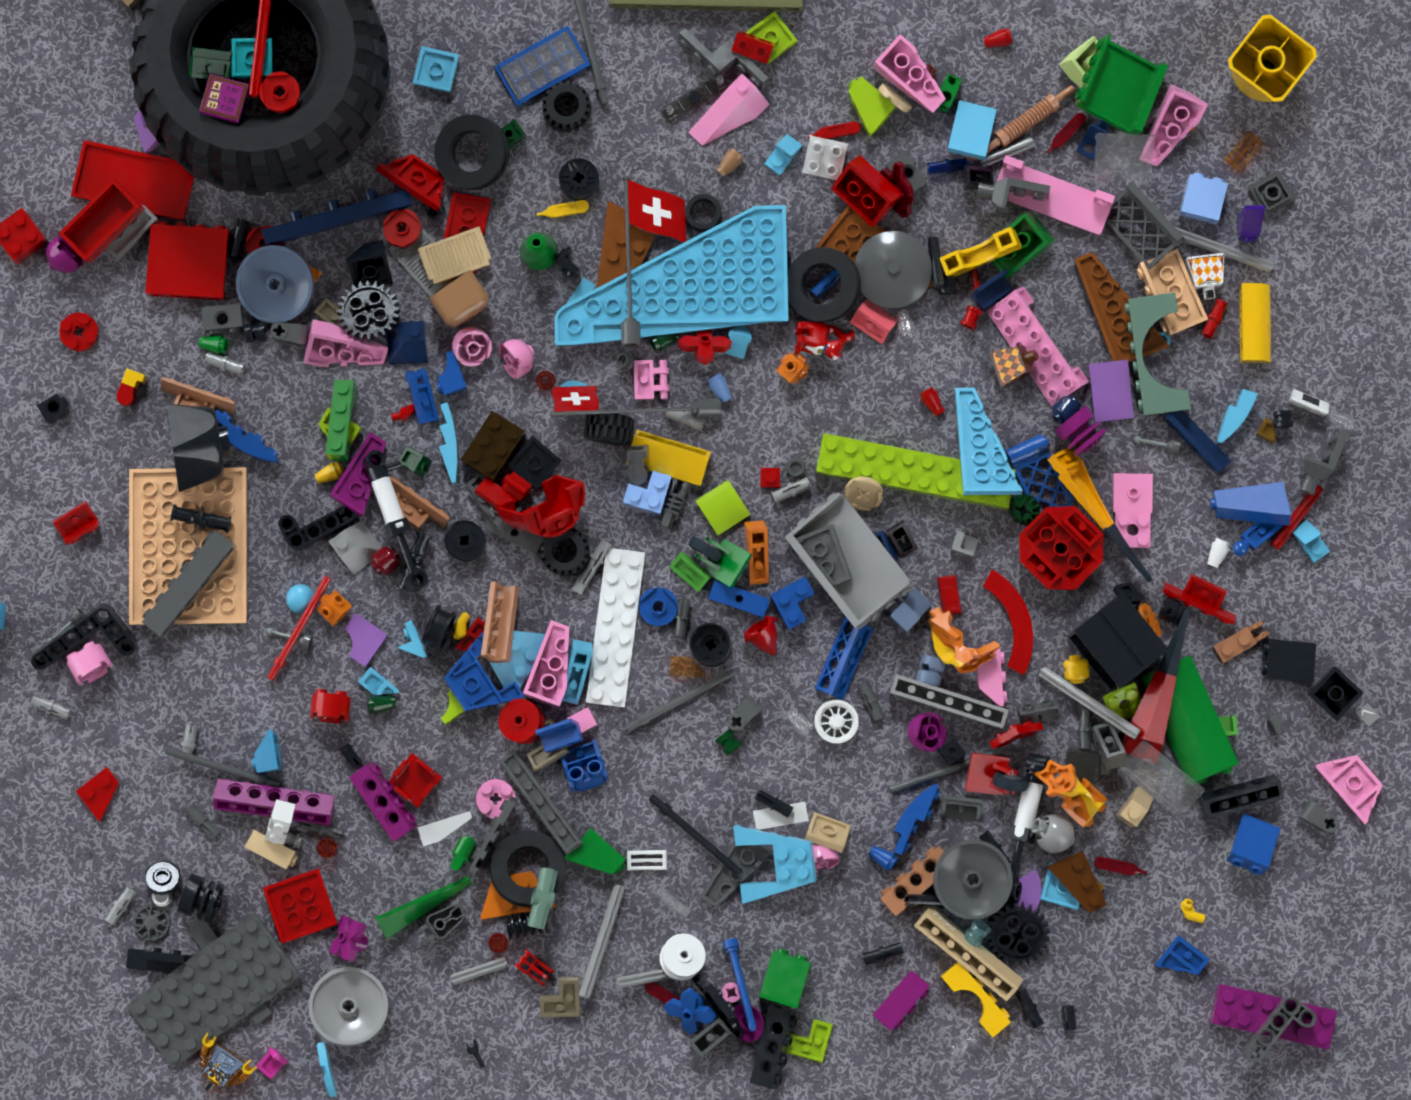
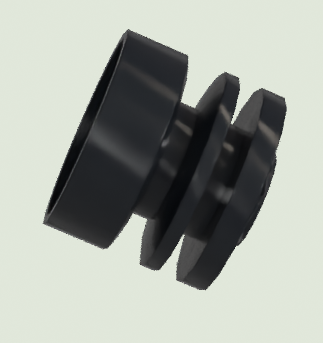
M704 623L692 632L690 649L694 658L701 665L718 667L730 658L732 641L728 632L721 625ZM711 642H714L717 647L710 651L707 644L710 645Z
M191 874L183 889L177 911L190 917L195 910H198L197 920H202L205 915L204 922L210 924L222 904L224 884L219 883L215 888V881L212 880L207 887H204L205 878Z

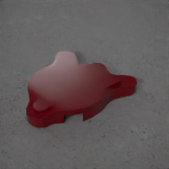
M898 161L893 164L892 173L888 168L882 169L880 173L902 193L892 209L901 217L906 218L912 212L914 191L911 183L905 176L904 164Z

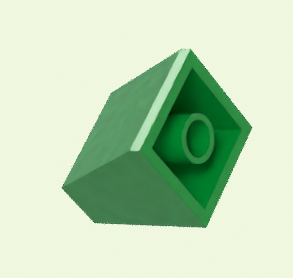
M778 948L777 951H772L759 997L797 1009L811 962L807 961L808 957L797 954L796 957L788 955L789 951Z

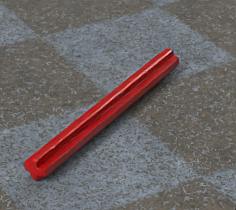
M260 0L249 88V96L253 98L260 97L259 89L262 82L271 0Z

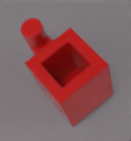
M512 472L511 475L507 474L501 482L503 484L502 488L520 502L525 499L533 488L530 483L515 472Z

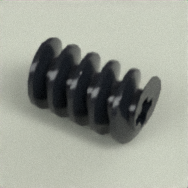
M524 912L523 918L517 913L516 919L510 914L506 921L509 940L512 939L513 933L516 938H519L521 932L524 937H527L528 931L533 936L536 933V929L540 934H543V930L527 926L529 919L527 912ZM546 921L545 929L548 932V924Z

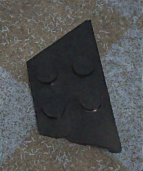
M697 974L692 978L693 982L736 1038H741L744 1032L734 1014L735 1008L729 1001H724L722 998L723 993L717 985L714 987L709 981Z

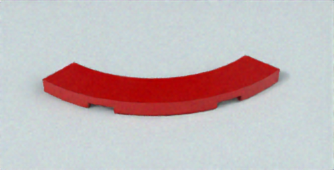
M992 569L982 587L990 591L1003 604L1008 613L1013 630V647L1007 667L1024 675L1033 649V627L1030 614L1016 588L1001 574Z

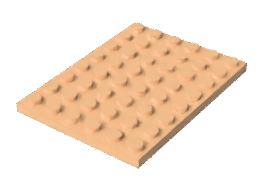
M246 467L224 468L222 477L181 492L178 489L176 468L129 469V625H144L142 623L144 613L156 605V598L168 590V583L174 577L177 579L181 574V567L193 559V552L198 547L201 548L206 543L204 541L206 536L211 531L214 533L215 530L237 547L175 624L247 623ZM173 504H177V507L191 508L199 511L201 506H204L205 513H214L224 517L232 516L229 532L225 533L224 530L207 527L201 532L199 525L194 529V524H186V522L177 520L172 522L170 517Z

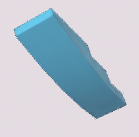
M447 402L440 405L447 423L440 425L446 444L439 446L451 482L455 485L457 484L459 467L458 441L454 420Z

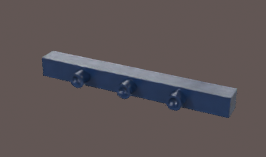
M372 189L364 192L366 201L340 208L338 200H332L327 202L329 209L327 212L303 218L301 210L289 213L291 222L262 229L266 246L278 245L385 215L394 210L399 211L412 207L410 194L406 190L377 197L376 190Z

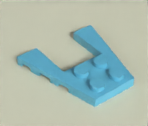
M741 825L733 826L736 846L772 844L777 881L745 882L740 884L742 904L817 880L812 841L791 836H781L773 832H763L755 828L741 827Z

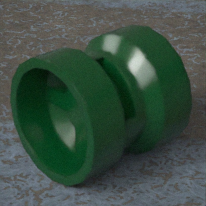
M730 729L715 740L718 746H723V752L726 756L742 744L738 739L733 738V732Z

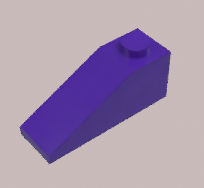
M1265 205L1245 206L1238 214V240H1243L1244 243H1251L1258 239L1261 233Z

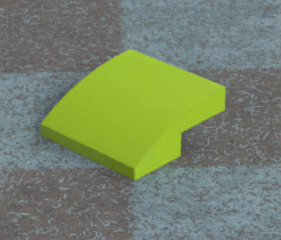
M726 480L695 500L717 535H720L750 515L729 480Z

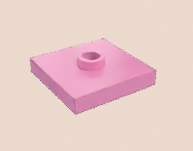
M1113 473V513H1152L1153 474Z

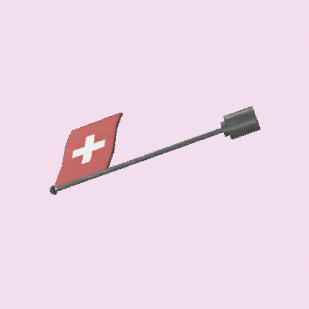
M623 176L628 318L621 322V346L624 348H637L641 346L640 322L636 321V318H632L629 225L647 233L672 238L684 243L686 242L685 200L668 192L647 188L631 181L628 176Z
M598 386L554 387L552 389L554 410L550 411L552 418L565 415L690 411L695 418H716L721 414V403L718 398L694 399L690 407L598 410L599 399L596 393Z

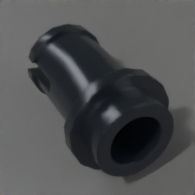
M348 742L339 750L341 751L340 755H344L353 769L362 760L352 748L353 744L350 745Z
M1074 1005L1062 1006L1063 1010H1061V1013H1063L1064 1030L1077 1029L1075 1019L1076 1008H1074Z

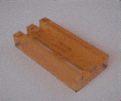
M1249 131L1224 158V161L1238 173L1264 143ZM1251 137L1252 140L1232 161L1230 158ZM1256 142L1258 145L1238 166L1236 163Z

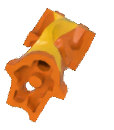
M940 607L929 611V616L931 617L928 620V625L931 628L930 638L933 641L938 657L944 664H952L959 673L976 671L979 666L996 658L995 652L1000 648L999 643L993 641L978 649L967 648L962 642V631L951 625L953 617L950 611L943 613Z
M1049 760L1044 770L1037 771L1034 774L1048 786L1046 794L1049 797H1062L1064 803L1061 807L1072 820L1083 828L1085 826L1090 827L1094 822L1093 816L1097 812H1103L1107 807L1105 802L1108 799L1087 779L1083 778L1082 782H1080L1075 774V767L1072 764L1062 766ZM1055 774H1060L1056 779L1054 778Z

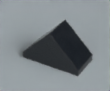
M970 165L963 167L964 190L978 189L979 183L993 185V172L991 168Z
M903 520L886 530V536L901 558L918 548Z

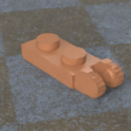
M1261 620L1213 646L1222 663L1257 644L1259 640L1270 635L1268 631H1264L1255 638L1252 636L1250 631L1261 627L1263 624Z

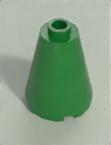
M531 233L524 238L520 245V257L523 263L530 269L545 270L554 264L557 259V243L547 233Z

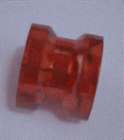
M325 838L317 844V852L321 857L331 858L337 853L338 845L333 839Z
M495 933L489 938L488 945L493 952L500 953L508 948L509 941L506 935Z

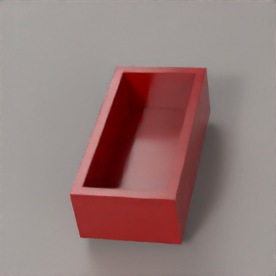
M112 179L58 234L84 261L92 263L145 208L119 181Z

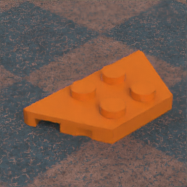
M532 871L510 875L511 880L524 888L537 886L538 879ZM491 881L480 917L482 920L529 912L531 907H520L509 903L498 894Z

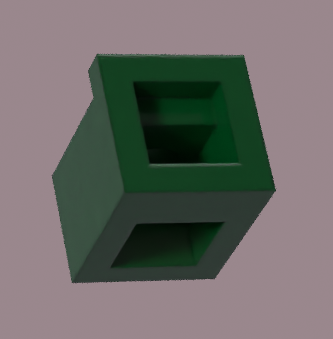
M512 119L510 123L501 128L505 134L507 132L513 133L511 137H507L509 149L526 138V134L515 119Z

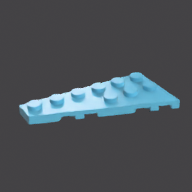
M955 388L963 495H1022L1023 490L1018 485L1015 478L1016 475L1009 466L1008 458L991 427L992 424L989 418H987L983 410L984 407L976 389Z

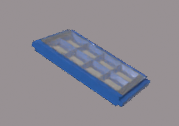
M566 26L495 66V69L516 106L519 107L551 89L553 84L555 86L558 85V82L571 78L590 67L591 64L569 26Z

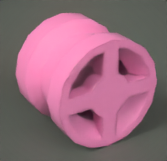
M730 982L723 986V998L727 1002H736L740 999L736 983Z

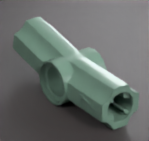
M540 868L537 886L531 898L532 907L527 926L544 930L549 909L551 910L554 903V887L558 871L551 868Z

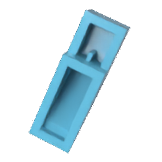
M1245 389L1240 391L1236 406L1229 405L1226 409L1215 444L1220 445L1240 427L1253 407L1258 393Z

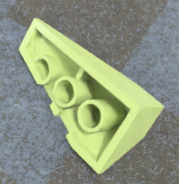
M1095 36L1073 50L1059 64L1067 76L1080 88H1082L1084 83L1082 78L1090 68L1089 61L1097 51L1095 46L1098 40Z

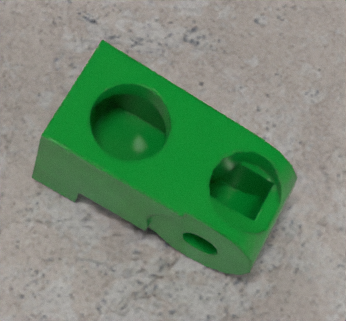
M948 73L940 88L946 99L937 108L938 110L948 114L963 79Z

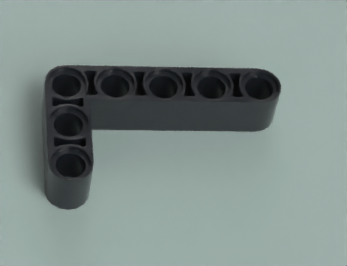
M102 603L37 649L32 656L31 664L37 670L47 668L100 629L116 649L125 656L134 653L137 639L109 604ZM99 611H106L108 617H101ZM89 622L92 624L93 628L86 629L83 626V623ZM112 626H117V627H119L120 632H119V633H114V632L111 630V627H112ZM73 633L77 639L70 640L67 634ZM128 641L133 647L126 648L123 642ZM52 645H59L61 651L53 650ZM43 656L46 662L41 663L36 657Z

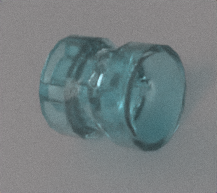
M975 919L971 924V928H968L963 936L969 944L978 947L983 942V937H986L991 932V929L983 920Z

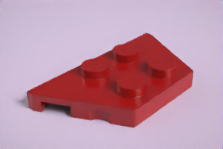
M414 154L405 156L402 159H394L387 165L381 163L377 166V172L435 211L439 210L444 177L432 166Z

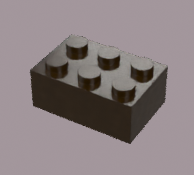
M491 411L460 460L483 476L496 482L526 435V432L496 412Z

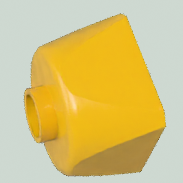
M1263 15L1230 56L1228 64L1236 86L1246 96L1260 102H1279L1287 97L1316 59L1317 52L1312 45L1272 15ZM1261 61H1270L1274 69H1267Z

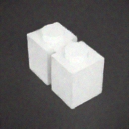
M276 799L264 840L284 845L292 821L295 804Z

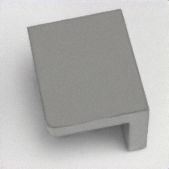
M957 531L951 551L973 558L978 539Z

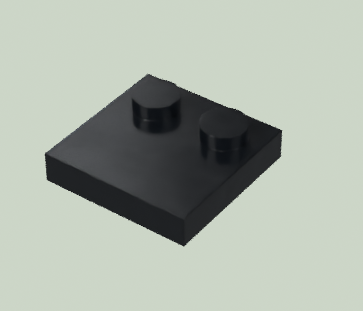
M532 435L507 466L530 483L534 489L538 490L542 482L550 476L562 460Z

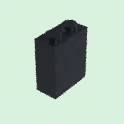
M1268 639L1266 643H1263L1262 655H1265V663L1261 664V674L1264 675L1263 679L1299 683L1314 682L1316 643Z

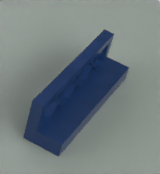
M1183 410L1168 412L1162 418L1216 475L1231 462Z

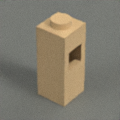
M253 830L245 848L285 869L294 867L298 860L296 856L297 851L286 845L274 844L264 840L265 834L258 830Z

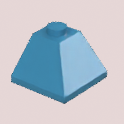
M268 730L254 753L255 758H252V767L257 773L282 770L277 731Z

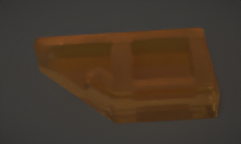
M671 656L670 676L706 678V674L691 657Z

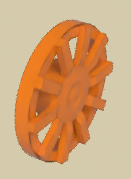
M1146 603L1140 605L1139 613L1150 627L1153 628L1158 637H1160L1162 630L1159 627L1161 625L1160 622L1156 619V613H1153L1150 605Z

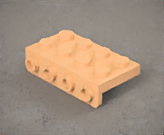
M1178 248L1168 253L1151 270L1145 266L1144 262L1138 264L1137 274L1140 280L1143 279L1145 282L1144 290L1147 296L1172 292L1176 294L1178 312L1160 318L1161 322L1159 324L1163 333L1171 336L1208 320ZM1155 258L1148 260L1147 262L1150 264Z

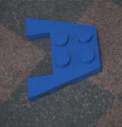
M484 632L479 635L444 677V681L464 712L507 703L525 697L516 682L497 691L479 663L477 657L481 655Z

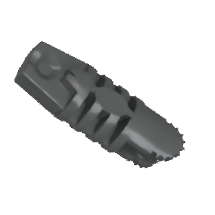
M673 478L661 516H664L661 523L662 527L671 529L673 521H677L690 485L689 482H684L680 495L675 492L679 481Z

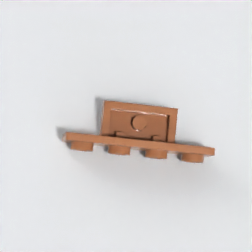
M162 377L161 391L177 396L174 404L212 407L232 415L235 412V401L228 397L215 395L210 391H204L192 385L177 382L172 378Z
M389 475L404 518L407 517L412 528L418 531L428 518L442 528L447 526L450 517L443 510L437 509L429 500L420 497L412 488L406 487L396 477Z

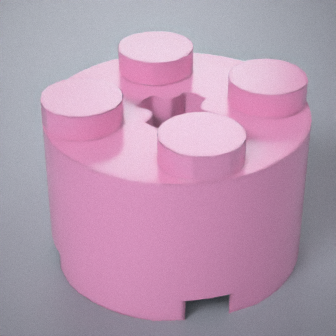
M94 641L85 644L83 646L84 649L81 651L73 652L66 657L68 660L67 666L78 685H84L83 681L86 680L89 683L97 680L108 672V666L113 667L101 644H95Z

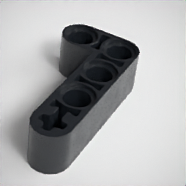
M341 506L300 528L296 519L290 515L282 516L279 519L278 525L288 545L295 551H301L354 523L359 515L353 512L351 514L352 517L348 518L345 516L348 508ZM338 514H339L341 517H343V518H342V520L344 521L343 523H341V520H340L339 517L337 516ZM335 518L337 521L336 526L328 528L327 521ZM288 519L292 520V528L284 529V522ZM314 527L319 528V535L317 537L310 536V530ZM295 537L302 538L300 546H293L292 542Z

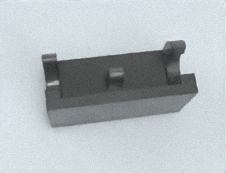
M942 795L940 817L979 822L982 800Z

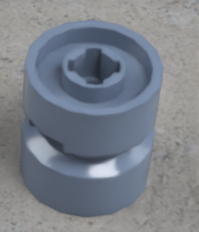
M922 654L920 661L922 668L918 670L915 680L940 687L942 680L940 673L944 672L946 664L940 658Z

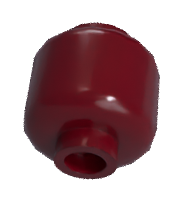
M383 546L371 556L372 562L370 564L379 575L382 573L389 575L399 566L400 563L397 558L400 555L393 547L389 549Z

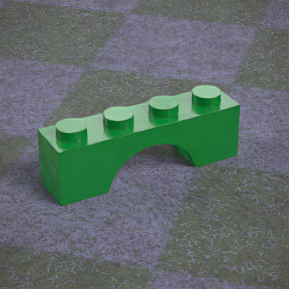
M334 380L326 445V456L329 461L349 462L351 446L350 421L357 396V386L353 380Z

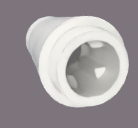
M1216 538L1215 542L1212 541L1207 564L1218 568L1230 551L1229 547L1231 544L1219 538Z

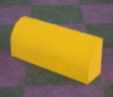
M1242 283L1239 286L1240 363H1271L1270 285Z
M636 430L631 446L649 445V454L645 458V465L649 471H656L672 476V478L701 486L711 451Z

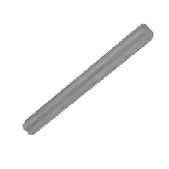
M1175 227L1185 238V243L1216 254L1224 253V257L1266 272H1271L1274 263L1272 261Z
M1047 667L1040 671L1039 677L1132 739L1137 738L1140 733L1139 728Z
M615 884L579 992V996L589 999L625 891V887Z

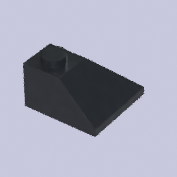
M383 239L364 243L347 258L353 285L356 288L359 287V282L366 286L367 281H369L370 286H373V283L377 281L378 287L382 284H393Z

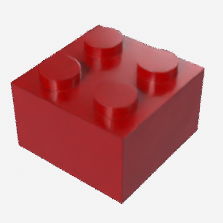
M20 208L0 223V244L17 265L49 242L23 208Z

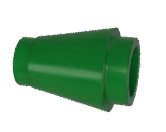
M223 335L201 336L198 341L199 348L220 355L226 353L229 346L228 338H224Z

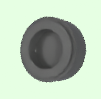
M792 458L787 462L786 471L791 477L798 478L805 472V463L800 458Z

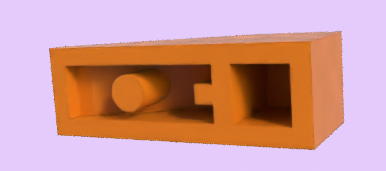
M764 520L744 522L746 551L752 554L747 563L749 584L769 583L768 528Z

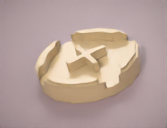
M882 83L878 88L879 92L885 98H889L893 105L901 111L909 112L912 108L911 104L887 84Z
M860 476L848 481L845 486L844 496L854 509L870 511L871 508H877L881 504L883 489L876 480Z

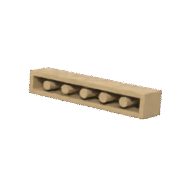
M928 907L914 926L1006 1002L1022 983L1023 979L937 908Z

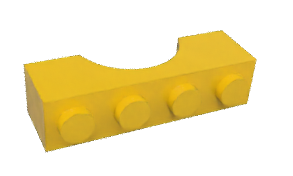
M1008 227L993 234L981 244L963 250H956L942 256L940 261L946 276L957 277L1021 249L1022 246L1016 230Z
M958 961L940 976L953 992L969 990L979 997L982 1003V1016L979 1023L992 1038L1011 1023L1008 1019L1010 1017L1009 1013L1003 1007L1001 1009L998 1008L995 1004L997 999L992 993L989 992L987 994L982 989L985 985L977 977L974 979L970 971Z

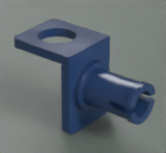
M1100 119L1096 124L1091 123L1076 152L1093 160L1108 134L1106 129L1109 124ZM1090 144L1093 146L1094 151L1088 153L1083 149V146Z

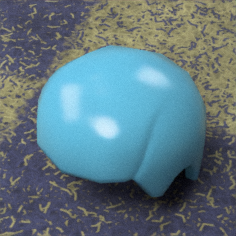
M296 584L290 587L286 593V603L289 609L296 614H303L314 595L313 590L305 584Z

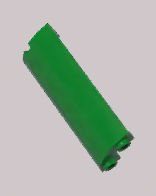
M1189 655L1179 661L1166 735L1188 785L1194 782L1200 785L1208 781L1207 777L1221 772L1224 775L1233 771L1232 766L1239 763L1193 659ZM1156 670L1141 676L1146 689Z

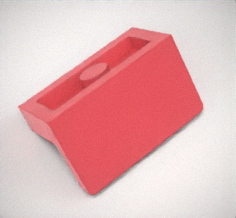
M865 299L850 323L882 344L898 319Z

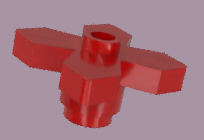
M713 329L696 331V336L685 335L678 340V347L685 352H694L696 360L707 365L714 360V352L725 353L731 349L732 341L725 336L712 337Z

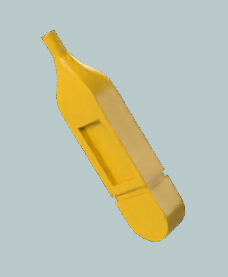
M585 200L552 205L543 212L536 214L537 216L549 218L581 214L588 211L589 204Z

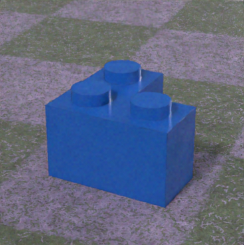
M806 577L770 595L788 631L806 622L798 603L814 596V592Z

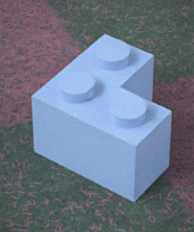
M653 471L647 489L628 484L623 505L661 516L672 476Z

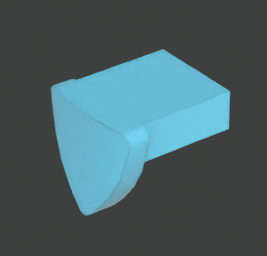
M738 326L729 331L728 336L730 337L729 340L732 341L731 349L726 351L725 354L744 359L752 336L745 326Z

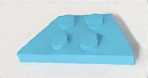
M514 630L510 662H489L504 688L513 682H516L519 688L522 686L533 668L545 634Z

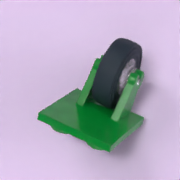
M693 536L688 543L691 548L697 551L694 557L708 565L705 571L733 588L752 557V554L726 539L721 544H718L707 536L704 541Z

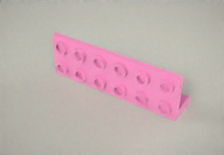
M1005 156L997 181L1010 177L1050 186L1049 198L1044 199V201L1032 199L1033 196L1025 195V197L1014 196V192H1010L1008 202L1093 234L1101 235L1115 199L1114 195L1098 189L1096 192L1090 191L1026 167L1023 161Z
M1023 286L1014 290L990 308L987 313L1010 347L1025 346L1027 352L1033 349L1037 351L1039 360L1031 363L1033 372L1030 373V376L1050 405L1053 406L1062 396H1069L1077 389L1089 383V380L1079 366L1071 369L1029 308L1034 303V300Z

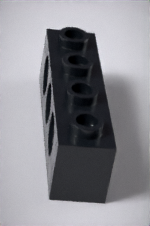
M1273 774L1199 794L1203 813L1208 819L1282 800L1284 799L1281 780Z
M769 1005L764 1031L761 1035L749 1083L770 1089H778V1086L781 1085L783 1075H781L782 1069L786 1066L788 1060L786 1055L787 1049L792 1044L793 1037L791 1034L798 1020L797 1012ZM781 1023L783 1025V1031L779 1034L777 1032V1026ZM774 1043L778 1044V1051L776 1053L772 1051ZM769 1062H772L773 1070L769 1073L767 1065Z

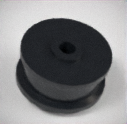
M438 604L426 625L421 644L425 645L428 643L433 645L440 652L447 638L450 639L453 633V624L457 612L453 611L450 613L441 609L442 606Z

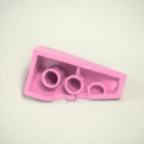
M741 74L688 133L701 146H704L733 129L735 130L741 125L756 119L770 104L757 87Z
M313 319L303 363L318 367H329V364L340 363L341 366H347V363L358 362L359 365H382L385 362L388 347L372 340L368 342L367 338H364L361 342L360 336L353 339L352 333L350 335L346 334V329L342 330L341 327L335 324Z
M550 621L523 691L525 697L544 704L560 707L567 690L569 626Z

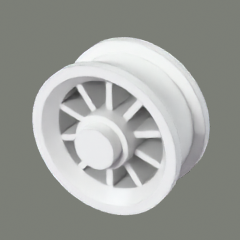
M831 700L822 704L814 718L817 733L824 740L831 743H843L851 739L856 733L859 723L855 709L849 703L841 700Z
M684 933L672 936L661 949L659 956L660 965L665 974L672 979L680 981L694 977L703 967L706 958L702 943L696 937Z

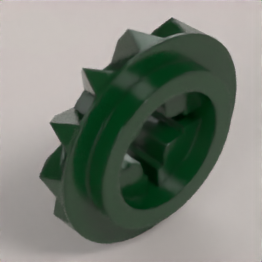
M1028 494L1016 496L1009 505V514L1012 516L1013 521L1020 525H1029L1040 514L1038 501ZM1026 504V509L1030 512L1025 513L1022 517L1023 514L1019 507H1023Z

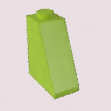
M860 76L858 80L854 78L848 85V96L867 135L871 138L895 111L896 106L893 105L890 99L885 98L879 90Z

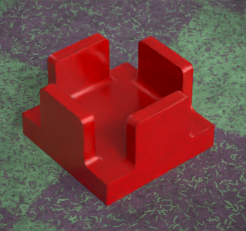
M411 753L392 774L393 777L389 781L396 792L419 808L443 777L415 754Z

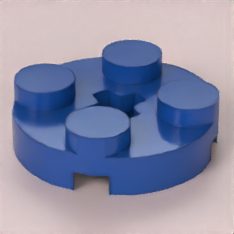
M660 587L651 588L642 595L639 609L645 622L660 627L674 620L678 611V604L675 595L670 590ZM655 602L658 604L662 602L664 604L662 612L659 610L655 612L653 610Z

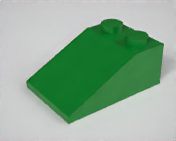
M1032 211L1024 212L1008 226L1016 230L1022 248L992 261L1000 272L1007 269L1006 279L1055 242L1054 238Z

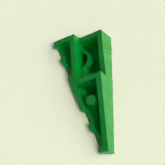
M469 876L375 918L385 937L390 938L472 882Z

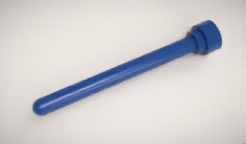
M737 938L723 941L722 944L724 951H727V954L730 955L748 1028L753 1032L756 1030V1023L737 954L739 943Z

